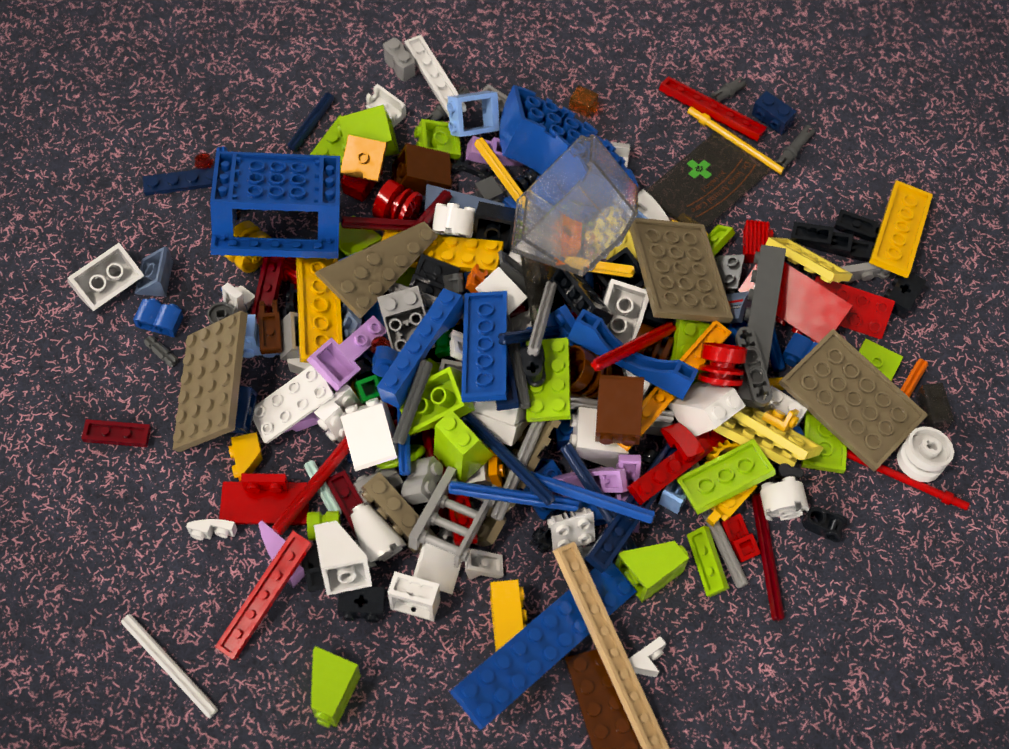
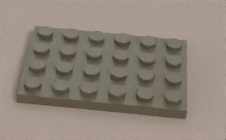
M630 217L628 225L653 317L730 323L733 315L704 224Z
M240 310L187 336L181 389L178 397V412L175 418L176 427L173 435V450L182 452L235 430L248 313Z
M834 329L778 383L802 406L807 408V411L873 472L881 466L928 416L923 409Z

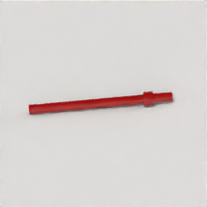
M847 449L846 458L868 467L851 450ZM883 464L876 470L941 499L940 502L944 504H952L966 511L970 505L969 502L955 497L952 492L947 490L944 492L924 482L916 481Z

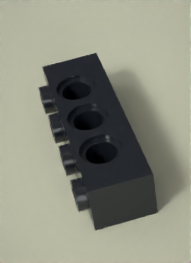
M561 263L550 281L557 284L556 289L577 316H579L582 309H585L602 318L607 326L614 315L580 272Z

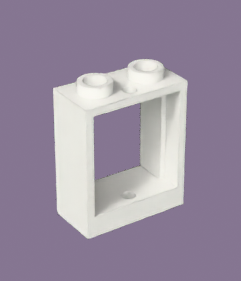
M394 572L388 590L390 609L434 622L440 603L439 584ZM413 607L416 608V611H415V612H412V611H411V609H412Z

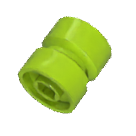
M320 511L308 512V540H316L314 525L337 521L341 525L340 511H327L324 515Z

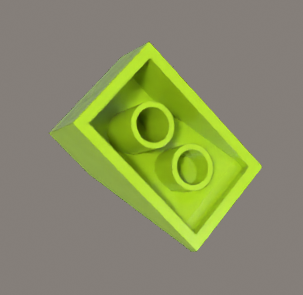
M449 366L428 378L409 430V435L435 427V424L451 410L459 418L476 410L473 402H462L461 371ZM406 401L404 402V404H403L402 407L400 408L401 414H402V411H403V408H404V405H405Z

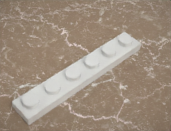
M422 35L405 40L404 43L407 51L414 57L417 67L449 117L447 110L448 96L459 95ZM462 102V112H465L466 105Z

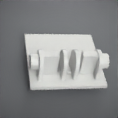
M583 507L574 513L570 511V518H568L565 512L563 513L564 519L560 514L551 516V519L547 520L548 527L551 528L553 551L574 541L577 546L595 542L594 512H591L590 508L586 509Z

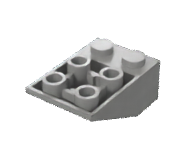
M418 285L377 297L391 348L397 352L402 350L428 312L421 287Z

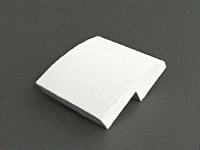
M425 542L422 545L413 577L439 584L440 591L453 594L461 564L458 568L454 567V554Z

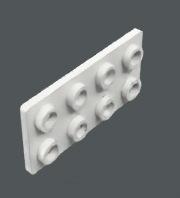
M312 366L305 369L255 405L253 421L263 442L266 444L270 443L332 399L334 393L327 381Z

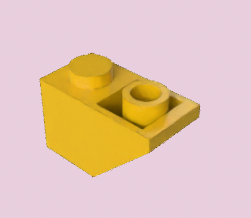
M257 432L231 437L232 445L228 446L231 459H235L236 464L232 465L234 478H238L239 482H241V473H253L263 460Z

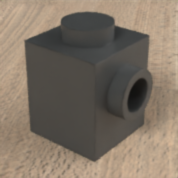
M493 176L475 183V194L477 197L502 203L505 191L501 184H497Z

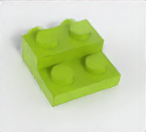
M421 119L419 125L414 130V137L418 138L417 146L450 153L451 159H459L461 156L460 138L451 135L448 127L449 122Z

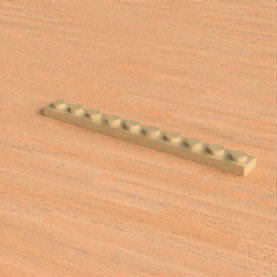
M575 541L554 550L555 558L642 749H670Z

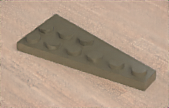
M421 222L322 268L314 274L360 319L378 301L377 297L384 295L438 235L425 222Z
M561 421L545 422L526 465L529 471L534 472L540 461L538 454L545 446L549 445L551 439L548 436L553 428L558 429ZM529 428L524 429L521 437L517 440L515 448L511 451L515 457H517ZM508 466L505 468V477H502V486H498L499 488H503L511 469ZM520 480L516 490H519V488L524 490L526 485ZM510 502L506 513L511 509V507L514 508L516 503ZM491 507L486 515L484 524L481 525L477 533L478 540L476 544L482 547L494 544L506 522L505 516L501 521L493 519L491 513L494 508Z

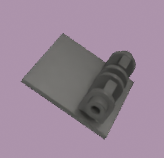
M745 255L714 256L724 290H726L727 294L737 293Z

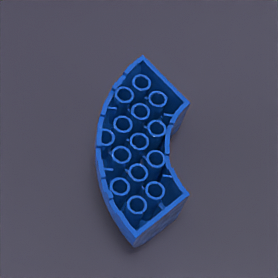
M513 85L506 99L500 121L499 140L503 156L528 166L542 177L555 178L564 195L579 203L598 205L601 210L600 213L607 212L617 204L621 205L634 194L638 183L632 170L627 169L624 165L625 159L615 153L616 148L607 139L603 141L597 135L599 131L588 122L582 123L576 119V114L564 106L562 109L558 108L556 104L552 103L553 100L549 98L543 100L535 96L536 92Z

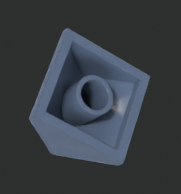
M164 246L142 259L140 270L144 277L137 281L134 294L166 297L173 266V260L168 247Z

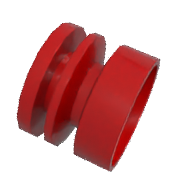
M392 179L388 180L376 196L372 214L375 218L415 220L422 205V194L417 191L414 192L410 188L405 190L402 184Z
M702 343L701 358L709 360L710 364L699 366L700 370L707 371L708 373H699L698 380L719 387L742 386L743 379L734 377V375H744V370L736 368L735 365L746 363L748 348L722 343Z

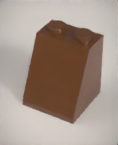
M406 143L392 164V180L402 184L405 190L410 188L414 192L421 193L422 196H426V184L451 189L453 179L451 178L452 162H450V153Z
M600 375L595 442L605 445L620 443L625 446L639 445L644 377Z

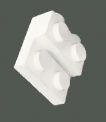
M346 383L334 393L332 399L314 412L319 419L317 421L318 425L324 431L327 430L325 434L332 442L337 440L340 443L346 436L341 420L345 408L355 404L358 407L363 406L352 388Z

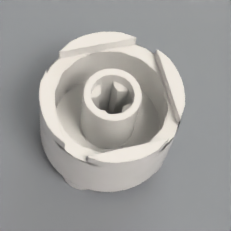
M436 203L432 230L440 235L471 238L476 209L471 207H464L462 209L459 208V204L447 203V205Z
M790 476L783 478L782 482H767L761 485L760 496L767 520L773 521L772 517H780L781 521L791 520L802 516L803 510L809 511L804 485L802 482L796 481L795 477Z

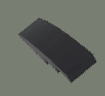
M794 222L791 240L818 251L863 262H869L873 242L853 239V234L834 232V227Z

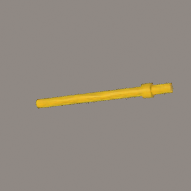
M692 106L688 109L687 113L696 118L698 123L704 127L708 126L778 174H782L785 169L784 167L711 120L709 115L706 113L702 114Z

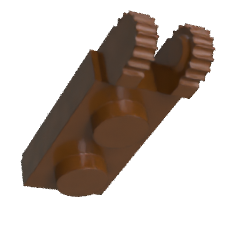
M272 300L273 312L266 313L265 302L259 301L260 353H282L278 300Z

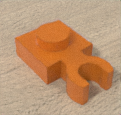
M476 264L467 276L465 288L471 293H479L475 288L485 280L488 270L485 269L481 272L479 265Z

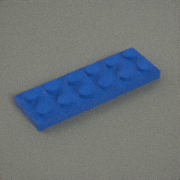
M507 291L464 294L462 402L507 400V344L501 345L498 343V335L508 332Z

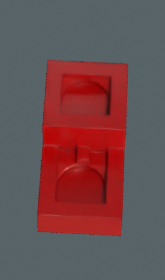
M678 422L661 428L660 431L670 448L676 446L684 462L700 457L705 453L699 441L681 423Z
M741 513L731 516L725 522L723 520L720 521L731 547L740 562L761 554L753 533L748 532Z

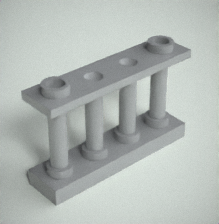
M448 466L409 534V547L417 550L421 543L424 544L426 542L455 555L454 567L458 568L462 561L465 562L470 554L469 547L490 507L494 508L497 500L473 497L483 501L482 506L477 511L448 499L449 483L451 481H458L456 479V469ZM440 508H449L474 520L468 529L440 517L438 513ZM438 525L464 536V539L460 546H456L429 534L430 526Z

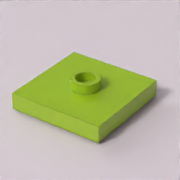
M866 338L859 350L868 361L892 381L903 356Z

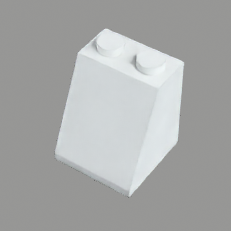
M697 381L690 386L683 400L676 397L668 407L674 412L677 421L696 437L719 427L743 409L745 404L732 387L713 386Z
M373 398L366 401V405L358 407L355 404L345 408L341 420L355 471L398 457V444L392 441L396 428L387 403L378 400V398Z
M578 407L575 414L571 415L570 427H573V434L570 435L569 443H572L582 459L616 469L618 455H628L629 451L627 452L617 443L605 445L595 442L597 409Z
M337 521L314 525L320 566L327 595L372 586L366 554Z

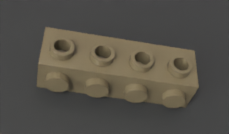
M378 472L362 486L361 490L363 493L361 495L368 503H373L378 508L376 510L377 513L384 520L388 519L393 525L392 529L400 537H404L407 541V547L414 554L417 552L420 555L422 543L417 550L409 547V534L420 516L387 479ZM429 528V530H428V531H429V534H431V535H433V536H435V537H438V536Z

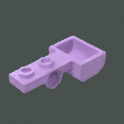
M373 315L340 345L331 337L311 354L307 361L337 392L361 370L354 361L387 332L386 328Z

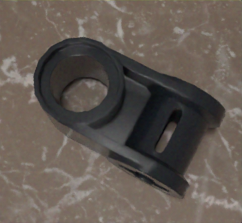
M541 344L537 356L529 355L527 353L528 346L520 347V355L526 380L530 386L539 387L546 381L543 345Z
M817 506L810 508L802 519V524L806 530L833 542H841L843 527L848 522L844 516L834 514ZM810 516L815 517L818 520V523L812 521Z

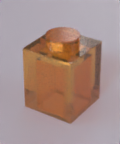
M578 85L570 97L569 110L589 118L599 108V94Z

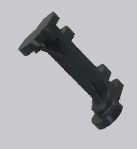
M460 157L452 165L451 169L452 175L455 172L465 171L479 177L481 180L494 174L493 170L487 173V167H483L480 170L471 166L470 160L463 162L464 157Z
M782 463L778 467V473L781 476L774 475L766 479V482H782L783 478L790 476L799 480L804 475V470L791 467L787 463Z

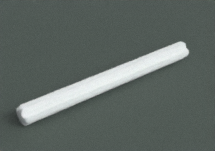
M131 614L125 616L121 621L123 626L208 718L214 716L218 711L217 707Z

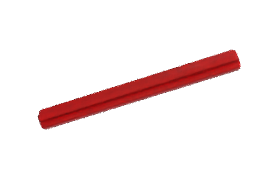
M667 322L593 359L591 367L594 368V371H600L673 334L676 326L673 325V322Z
M346 436L272 526V529L278 535L284 534L349 453L350 450Z

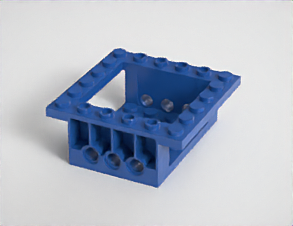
M216 151L210 198L211 255L338 259L340 156ZM237 209L318 212V240L234 237Z

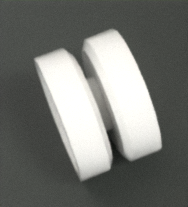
M923 426L916 428L898 450V465L907 476L916 481H934L952 461L954 456L953 444L945 434L937 429Z

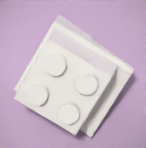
M495 401L475 402L474 407L476 410L471 412L501 443L513 446L530 423L526 420V409L515 408L497 411Z

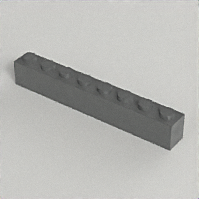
M761 244L760 251H755L753 263L757 264L756 270H752L750 282H754L753 289H749L747 301H751L750 308L746 307L744 320H748L747 327L755 332L767 373L786 248ZM742 334V337H741V338H744V339H745V342H746L745 348H746V347H748V339H749V337H746L745 334ZM747 353L746 360L753 362L757 359L754 353ZM742 364L737 365L736 368L743 370ZM752 372L750 374L752 380H762V375L759 372ZM745 374L735 375V377L743 379L742 386H733V388L742 399L745 407L760 409L751 399ZM760 386L759 395L757 396V398L761 397L763 400L764 395L761 391L762 386Z

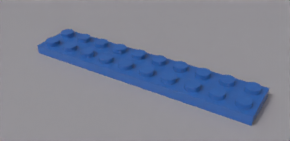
M613 562L603 573H600L596 568L589 572L609 616L637 592ZM570 589L449 691L479 730L489 724L590 634Z

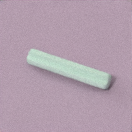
M314 460L304 464L305 470L311 479L319 468ZM325 481L318 490V493L328 511H340L341 515V508Z

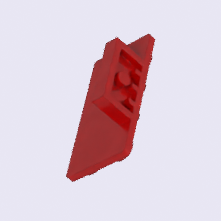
M820 276L815 277V282L853 305V309L842 323V327L882 339L895 304L894 300L834 281L828 283L821 280Z
M241 473V482H223L219 519L232 521L235 524H258L262 520L267 525H274L308 482H288L286 474ZM309 503L291 525H307Z

